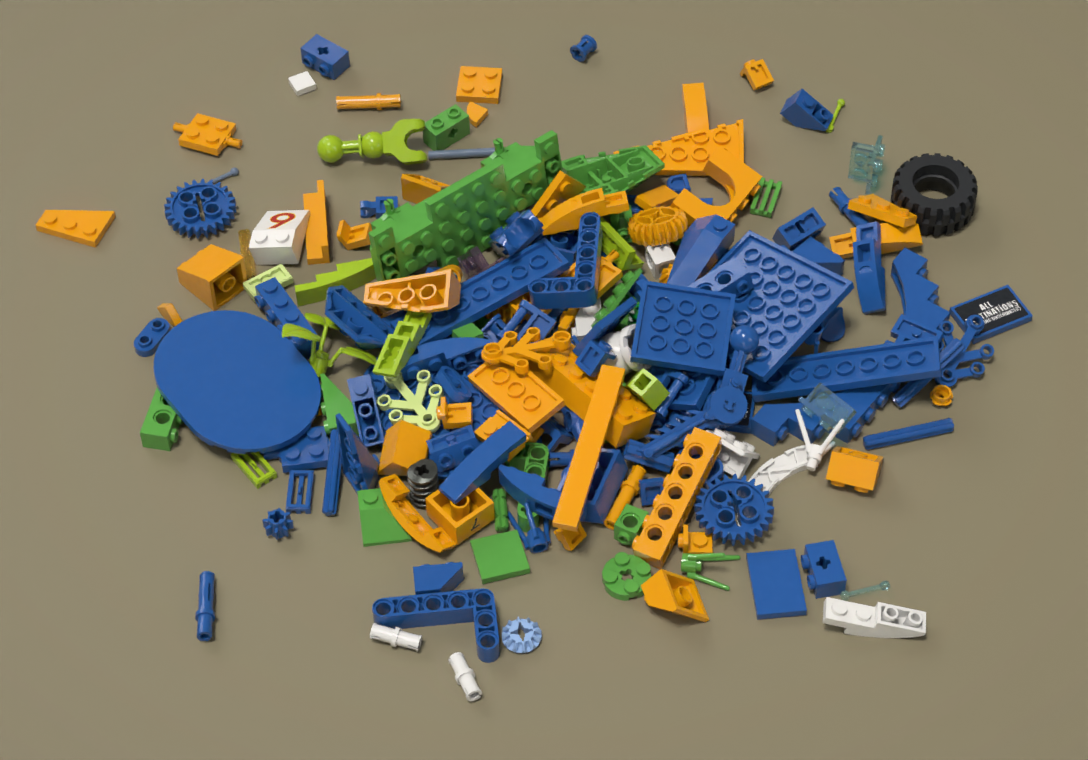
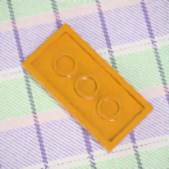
M484 362L468 375V380L471 384L530 433L534 432L565 406L564 399L530 370L525 374H518L515 372L514 366L503 362L496 364Z

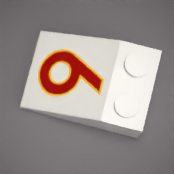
M267 211L254 228L249 244V250L255 264H299L310 211Z

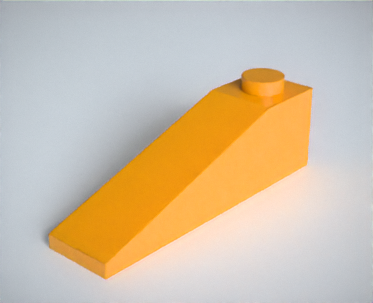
M451 269L365 284L363 303L368 306L423 313L444 311L460 303L461 284Z

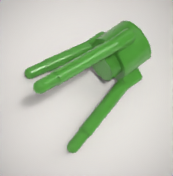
M683 553L681 572L687 573V578L696 579L728 591L730 589L729 586L696 573L697 571L702 572L703 561L739 560L740 556L725 555L724 553Z

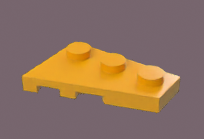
M45 210L35 226L39 232L96 248L116 216L115 211Z

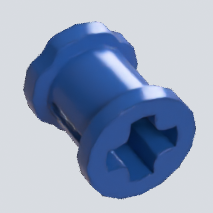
M584 35L577 45H573L570 48V53L575 60L579 62L584 61L590 52H594L597 49V43L591 36Z

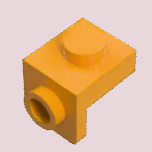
M341 220L337 230V238L347 250L370 245L368 233L372 231L371 224L369 222L350 227L345 220Z
M441 397L440 406H437V419L442 420L444 429L473 425L472 403L448 404L446 397Z

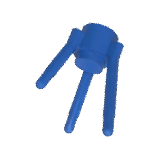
M524 503L531 528L527 532L526 537L511 512L508 511L507 517L514 529L518 530L525 550H530L531 553H540L549 547L548 544L551 543L549 519L543 517L544 532L541 528H536L529 503Z

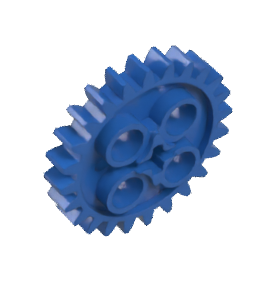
M194 179L192 185L184 182V188L177 186V192L171 191V197L166 198L167 204H164V212L168 225L173 227V231L179 230L180 235L187 232L188 238L193 234H196L197 238L204 234L207 238L209 232L217 235L216 230L224 231V224L231 225L230 219H235L234 213L237 212L236 201L232 191H228L227 186L222 187L221 182L214 185L212 179L208 183H205L204 179L197 183ZM196 196H200L205 221H201Z
M725 474L723 481L715 477L714 485L707 482L706 489H700V495L696 496L695 519L699 521V528H705V535L713 533L714 541L721 537L722 544H725L727 540H731V544L734 546L736 540H740L741 544L745 545L746 538L754 542L755 535L762 537L763 530H769V524L772 523L774 515L773 498H769V491H763V484L755 486V479L747 482L746 475L740 480L736 474L733 475L732 479H729ZM729 493L732 494L734 507L731 506V497L729 496ZM735 512L738 513L737 520H738L740 526H737V524H736V521H735Z

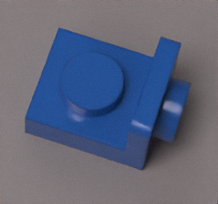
M589 340L575 361V364L589 376L596 377L602 364L604 365L607 359L615 360L617 355L611 351L612 346L603 340H600V342Z

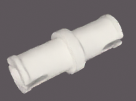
M373 623L370 631V639L391 643L392 647H397L398 645L419 651L422 643V635L401 631L399 627L393 629Z
M457 652L452 654L448 661L456 674L455 680L457 684L461 685L468 701L479 699L482 691L476 683L473 669L469 668L463 653Z

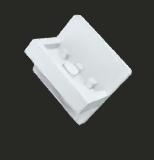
M717 428L714 431L706 430L721 437L722 449L718 458L723 464L724 471L731 475L736 474L738 479H742L752 458L758 459L760 454L754 452L755 447L747 442L735 440L736 436L726 430L721 431Z

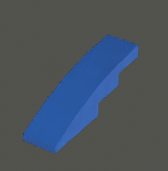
M511 421L507 422L454 469L439 486V491L454 504L458 503L491 478V472L499 467L500 464L506 462L509 459V453L526 441V434Z

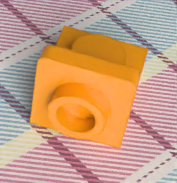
M752 59L743 65L744 68L741 70L740 75L741 77L746 75L753 91L773 83L774 79L763 59L758 61Z
M683 524V533H678V548H683V553H712V533L705 535V532H688V525Z

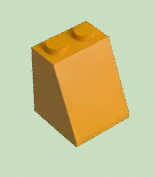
M212 244L200 250L195 256L183 262L177 268L179 283L213 311H216L245 290L243 282L247 281L244 257Z

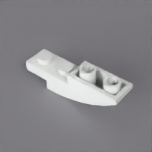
M826 597L824 601L823 623L844 627L845 634L876 638H910L926 634V612L881 602L872 607Z

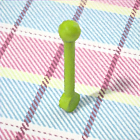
M838 99L833 118L827 130H825L827 133L833 132V124L841 107L845 105L844 99Z

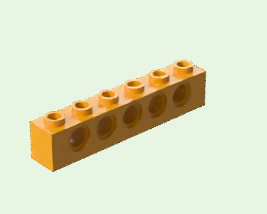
M694 427L691 434H687L683 442L684 449L681 455H676L673 462L674 469L671 475H666L663 482L664 489L661 495H656L652 505L653 510L650 515H646L642 524L643 530L640 536L637 535L632 543L634 555L658 569L663 568L678 538V533L681 532L683 524H685L696 501V496L699 495L700 489L703 487L722 449L720 436ZM694 454L701 455V457L698 459L691 458V456ZM684 474L691 475V477L688 479L681 478V476ZM675 494L681 495L679 499L670 498ZM663 515L671 516L668 520L660 519ZM654 535L661 536L659 540H650Z

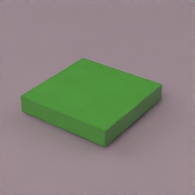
M518 530L470 540L482 584L530 573V567Z

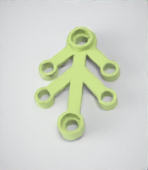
M421 370L417 373L418 386L415 395L404 383L401 371L395 378L384 376L386 385L391 389H397L406 400H392L386 394L378 397L377 403L381 410L394 409L389 413L391 424L394 425L403 420L413 425H418L432 433L436 432L441 424V420L437 419V406H439L444 392L440 385H432L428 390L431 398L428 409L426 410L423 407L428 385L432 382L430 372L428 370ZM401 410L415 411L418 416L403 415Z

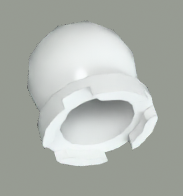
M636 324L626 326L621 331L609 332L598 341L603 340L612 346L611 351L617 355L615 360L607 359L604 365L624 368L625 376L632 371H639L642 368L646 370L652 366L630 362Z

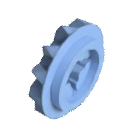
M518 616L516 620H509L502 629L503 644L506 648L516 653H527L534 650L542 638L538 623L532 622L529 617L521 619ZM519 629H522L525 633L524 641H522L518 634Z

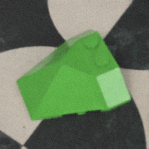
M646 145L619 149L617 154L606 155L605 152H599L597 157L585 158V155H579L561 161L563 172L586 186L580 194L602 188L603 195L626 191L627 194L665 168V163Z

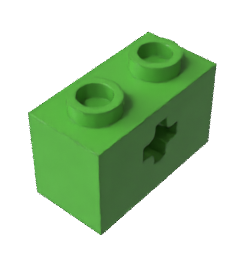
M456 104L425 122L423 142L433 151L446 149L470 134L469 115Z

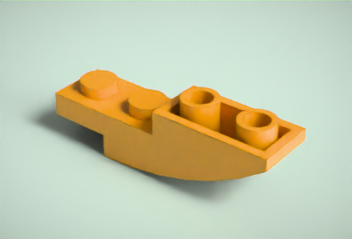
M602 188L564 201L540 219V222L544 225L542 227L544 230L542 232L543 236L554 235L568 230H578L581 216L588 212H595L601 217L630 210L626 191L603 195Z
M891 223L880 224L881 254L923 245L918 224L905 228ZM856 227L850 228V233L829 237L832 252L840 255L842 259L853 257Z

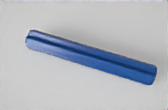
M954 339L940 352L941 370L965 348L959 339ZM933 378L909 381L893 396L894 404L902 408Z
M951 418L867 435L863 437V445L865 449L869 450L952 432L954 430V423Z
M332 429L330 434L322 513L326 516L335 515L337 510L342 463L337 429Z

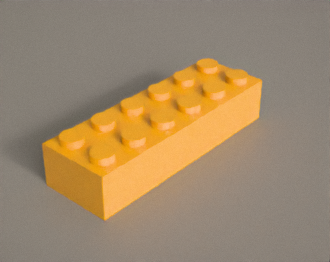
M552 337L540 340L538 342L552 340ZM572 343L569 349L564 352H559L555 348L535 351L541 355L551 356L552 367L548 370H542L538 368L537 362L526 359L529 362V370L564 399L565 405L584 421L599 372L596 377H591L575 364L579 356L572 351L576 347ZM622 385L605 439L615 448L627 444L628 439L638 440L649 434L656 413Z

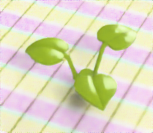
M305 313L304 315L307 320L324 326L322 337L295 324L286 323L282 328V338L293 336L312 340L309 361L318 377H321L320 374H326L328 366L332 367L335 360L342 353L363 359L373 365L377 362V358L371 353L346 346V348L341 347L330 360L329 354L323 351L328 327L337 330L339 328L328 317H322L314 313ZM320 341L319 349L316 350V342Z

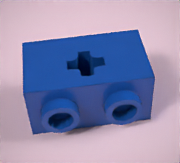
M318 34L300 48L302 63L332 80L338 78L350 67L349 51Z
M834 540L806 544L804 555H801V565L803 570L807 569L808 588L814 591L815 598L845 594L847 580Z

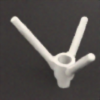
M796 409L797 420L806 445V452L808 453L806 468L810 471H815L817 464L821 463L822 457L835 445L832 439L840 430L845 420L841 419L822 445H811L800 410Z

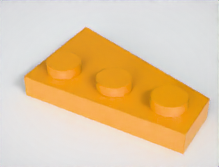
M560 170L534 205L531 212L540 221L546 213L557 205L579 195L586 186Z
M875 194L859 195L858 198L851 199L848 203V209L903 228L916 224L917 215Z

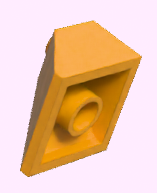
M660 569L641 585L644 600L648 606L702 622L709 620L693 579Z

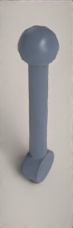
M235 167L232 168L230 172L212 179L213 184L231 175L237 176L239 170Z

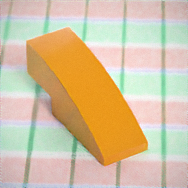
M704 83L682 84L686 133L701 129L709 130Z

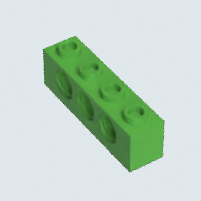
M156 388L142 425L140 437L143 447L170 451L173 442L176 443L178 440V428L184 422L166 402L158 388Z

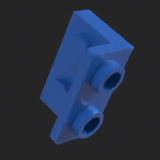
M471 424L426 441L432 460L437 465L438 473L457 467L479 446Z

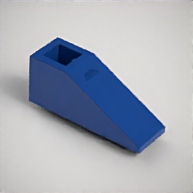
M367 374L347 379L361 441L366 447L383 444L385 437L373 377Z

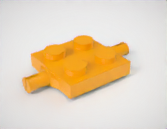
M197 113L189 124L184 125L175 122L173 125V131L182 133L178 139L179 146L216 156L227 146L239 149L242 147V140L232 138L236 131V123Z
M612 250L606 257L601 256L597 300L623 277L622 270L612 264L620 257L619 253L615 250ZM576 262L558 278L575 277Z

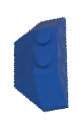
M343 285L328 288L325 315L339 328V331L351 338L355 345L362 350L383 347L388 334H393L394 329Z

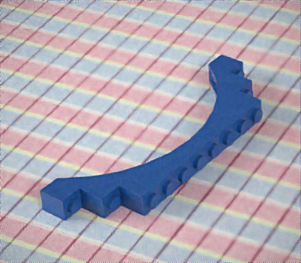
M904 248L893 260L891 278L901 298L903 315L938 330L940 324L943 321H949L950 317L949 311L936 305L939 301V285L925 279L928 274L926 269L928 259ZM943 326L945 331L949 330L946 326ZM901 382L847 389L822 399L801 403L764 404L751 419V434L773 447L779 440L783 441L788 433L804 441L795 412L796 409H799L811 444L816 439H820L825 431L830 434L841 419H844L845 422L835 437L848 444L853 437H858L863 425L873 419L876 410L886 404L889 395L898 390Z

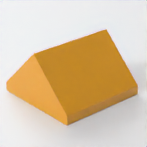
M402 174L401 176L403 199L416 204L450 186L418 174Z
M403 420L387 429L378 467V475L396 474L407 476L408 468L412 464L428 457L429 448L426 441L431 439L432 432Z

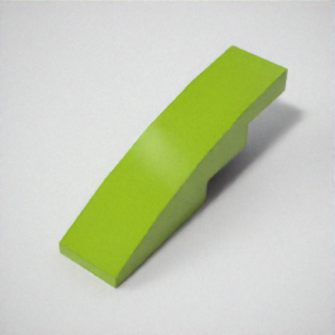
M372 258L336 264L337 271L315 275L316 282L294 285L298 307L326 300L329 287L343 285L346 289L352 291L374 280L376 275Z
M407 311L404 320L398 321L394 333L388 334L372 371L373 374L394 378L399 374L422 339L431 320V313Z

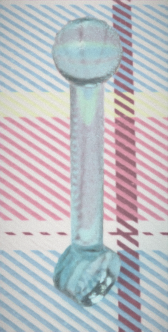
M883 581L879 585L850 592L845 590L840 593V598L847 600L850 596L879 589L887 590L890 588L889 581Z

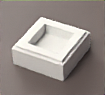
M308 71L288 78V82L297 96L316 90V83Z

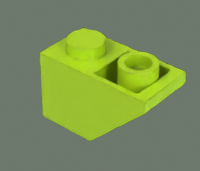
M644 368L640 369L624 386L652 410H655L670 394L663 384Z

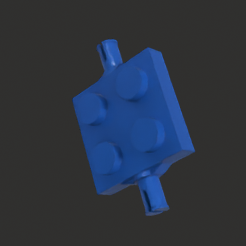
M324 426L311 427L293 443L264 453L265 460L279 458V461L282 463L283 473L290 472V470L327 467L330 442L326 436Z

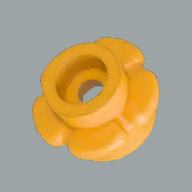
M937 385L930 392V398L932 403L937 406H948L952 402L953 394L948 386Z

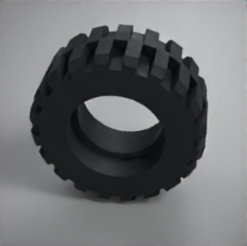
M926 153L922 154L921 157L914 156L910 158V161H905L895 172L891 203L900 208L908 209L909 212L917 215L916 224L919 225L921 235L933 234V236H940L943 233L948 235L953 233V230H960L963 228V225L965 226L971 220L978 192L977 180L968 166L964 167L963 162L954 160L952 156L947 155L945 157L941 156L940 153H935L934 155ZM934 190L942 192L949 197L933 199L919 192Z

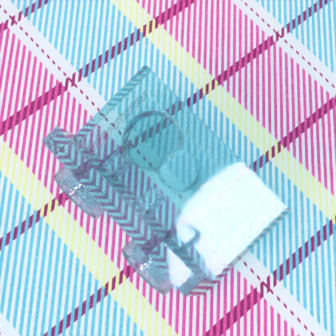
M819 383L806 399L802 396L798 399L803 405L801 410L810 418L815 415L820 419L818 423L828 432L831 429L833 430L841 419H844V424L837 432L839 434L857 413L855 409L822 383Z

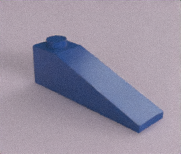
M340 413L335 415L343 474L356 493L360 490L375 489L379 480L378 467L380 461L378 457L370 453Z

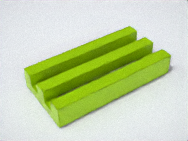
M259 452L250 453L265 469L266 474L261 471L247 453H232L231 459L257 489L261 488L262 483H265V485L269 483L270 478L273 480L277 478V472ZM240 455H241V457L247 462V464L253 469V471L259 476V478L256 477V475L250 470V468H249V467L244 463V461L239 457Z

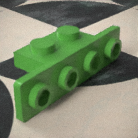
M640 268L634 272L628 271L621 278L623 282L619 283L612 290L614 295L608 297L603 303L605 307L601 308L594 315L595 321L591 325L592 328L630 297L635 299L629 290L643 272ZM628 315L614 329L615 331H621L627 326Z

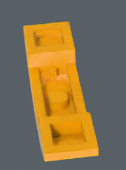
M396 474L379 480L380 489L387 506L398 523L409 535L427 548L440 553L456 546L454 540L442 527L432 529L405 498L410 490Z

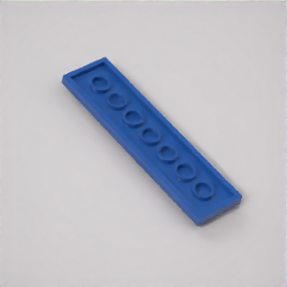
M543 238L461 283L460 303L449 310L431 313V320L418 346L442 340L451 335L452 330L470 324L529 291L528 285L532 280L554 278L570 269L569 261L546 238ZM405 315L390 322L391 327L394 330L397 326L398 321L404 320ZM416 348V350L414 351L413 354L418 353V349H417V348Z
M938 336L789 357L766 383L752 376L753 401H768L941 377Z

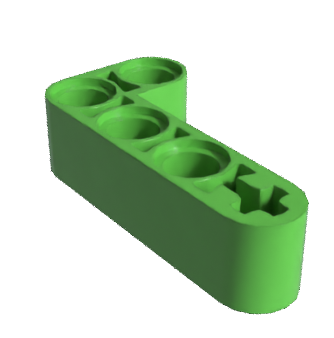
M527 442L525 447L509 462H504L505 466L515 467L520 471L537 474L545 478L546 485L549 471V449L544 444ZM518 502V525L523 532L527 533L531 528L526 510ZM531 511L536 528H538L541 515Z

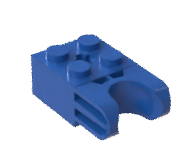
M529 209L521 213L518 211L514 212L505 221L508 225L504 228L502 226L498 227L489 236L492 240L488 244L505 260L525 249L544 231L542 229L544 225Z

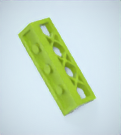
M601 216L600 221L603 233L602 251L606 255L612 252V250L617 251L620 257L614 263L622 271L642 268L644 262L635 254L636 251Z

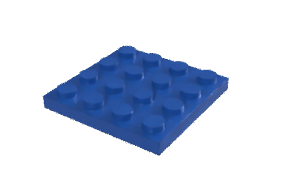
M643 280L630 362L723 376L726 367L736 294Z

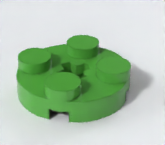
M625 552L617 553L614 558L605 564L602 571V582L606 592L613 598L627 601L629 598L636 596L637 598L642 597L644 593L641 585L651 577V567L640 557L628 555ZM629 574L632 579L622 580V575Z

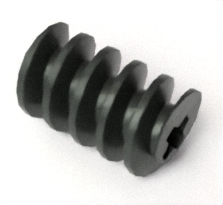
M429 458L417 461L407 471L410 501L413 505L422 508L426 507L425 498L439 489L438 468L436 463Z

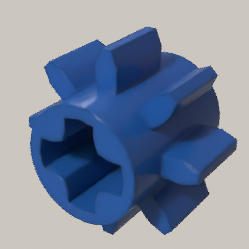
M280 508L271 512L268 511V519L262 520L266 535H272L276 540L285 536L288 537V529L294 528L290 512L285 513Z

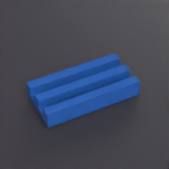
M290 470L286 512H290V514L291 511H296V514H301V511H305V514L311 513L314 470ZM295 476H299L297 502L292 504ZM305 476H308L305 504H302Z

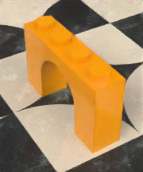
M719 146L708 159L703 172L719 182L727 190L730 202L722 206H712L703 202L684 188L672 202L671 207L684 210L688 219V228L697 218L715 214L733 223L738 216L736 214L738 209L743 211L750 201L747 198L750 195L754 197L761 188L759 182L763 176Z

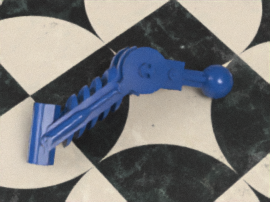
M740 325L733 329L730 334V344L734 352L729 369L725 368L723 376H719L716 389L708 394L702 406V411L688 410L685 413L690 417L678 416L675 419L680 423L668 422L665 424L670 429L658 428L655 432L659 435L648 434L644 436L650 441L647 444L628 439L623 452L624 460L669 473L673 465L675 453L667 450L671 448L684 449L682 442H684L687 434L692 433L694 427L701 430L714 431L715 428H728L743 420L748 404L746 396L743 394L748 375L743 374L742 371L747 354L755 351L759 345L757 331L749 325Z

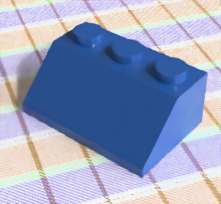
M602 448L587 496V516L584 522L604 523L628 471L620 450ZM572 458L557 487V490L560 492L563 490Z

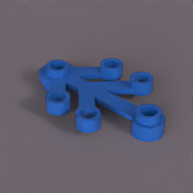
M971 315L965 321V333L960 340L965 348L941 370V377H934L937 385H946L950 388L956 384L957 379L967 377L978 378L983 374L985 367L981 362H974L970 368L955 370L959 363L978 359L988 360L994 354V348L989 344L982 345L978 350L965 352L973 336L979 334L984 328V320L981 316ZM943 321L938 330L943 332V339L947 346L954 340L952 335L954 326L950 321ZM943 326H946L949 331H945ZM942 340L939 343L940 352L944 348V343ZM983 349L989 351V355L985 354ZM973 367H977L980 372H976ZM943 373L947 374L950 378H946Z

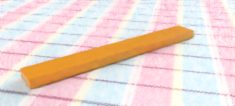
M603 364L601 366L552 521L553 527L577 532L625 376L624 368Z

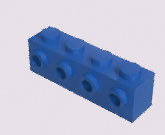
M276 277L255 286L256 296H254L258 308L263 310L267 320L281 332L283 326L286 323H290L317 334ZM293 336L286 337L306 360L310 359L312 340ZM316 342V350L319 349V342Z

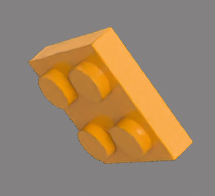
M461 66L456 102L471 101L473 103L498 104L502 68Z

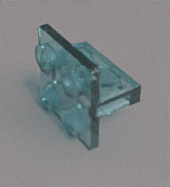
M878 135L875 146L853 142L851 147L848 178L867 182L865 194L868 195L871 193L872 187L876 188L879 175L876 174L878 172L881 173L884 160L880 159V157L883 158L886 145L882 144L883 136Z

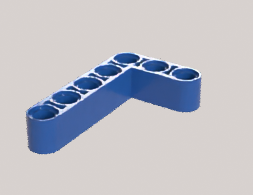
M588 212L580 218L575 277L538 278L529 283L528 289L531 304L538 309L586 308L593 306L597 302L603 238L600 216L597 213Z
M481 588L378 599L372 605L374 623L393 629L395 627L406 629L474 622L478 658L482 662L491 663L499 657L500 648L494 594L488 589Z

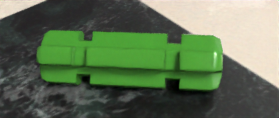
M496 488L493 490L492 495L495 512V530L497 532H506L509 526L506 491L503 488Z

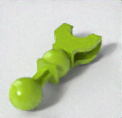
M402 119L396 122L391 130L382 132V134L374 131L368 132L364 136L358 134V140L342 141L335 135H327L318 142L317 153L322 160L329 163L336 162L341 159L343 154L359 153L362 158L366 156L372 159L379 158L385 154L386 156L396 157L405 165L425 163L428 160L425 152L410 150L407 146V140L411 134L424 130L425 121L422 119Z

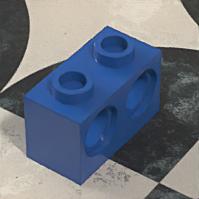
M814 207L777 228L772 239L776 244L780 246L785 245L793 252L809 237L814 239L821 235L826 224Z

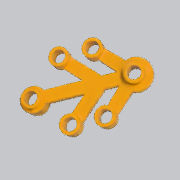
M537 327L528 328L526 334L519 341L516 332L507 331L498 343L486 344L481 352V357L490 364L503 362L514 366L515 372L518 374H525L529 371V362L526 359L537 362L538 368L548 370L552 367L551 356L541 355L535 351L552 348L559 352L567 351L571 346V334L567 331H557L552 335V340L536 342L540 340V329ZM512 355H517L526 359H517L512 357Z

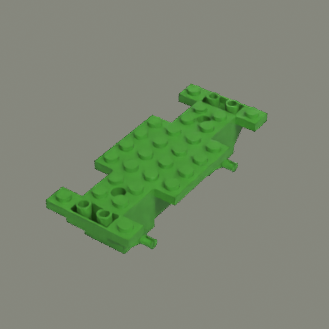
M551 130L534 140L535 146H521L515 142L507 147H503V140L496 138V140H493L495 151L488 158L480 162V169L420 203L412 206L407 202L398 208H394L392 199L385 200L386 212L379 219L371 222L372 231L368 233L371 244L370 253L377 282L406 277L434 260L437 261V266L440 268L452 264L458 266L490 248L491 246L488 242L492 239L489 236L498 227L502 226L504 228L508 225L505 221L514 212H520L536 203L560 170L563 172L557 133Z

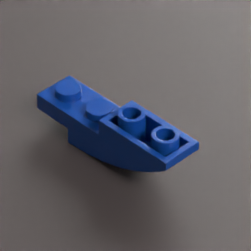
M877 221L857 225L856 242H853V257L862 312L869 314L886 310L885 269L881 266V225Z
M460 337L417 346L419 353L411 356L401 370L404 381L416 379L417 373L421 370L433 372L438 371L442 366H449L457 371L467 366L484 362L481 352L484 346L490 343V340Z
M500 464L498 468L499 482L504 489L523 506L524 503L528 502L531 511L553 520L562 492L554 488H547L545 478L537 474L526 473L515 467ZM587 500L580 519L582 522H584L587 516Z

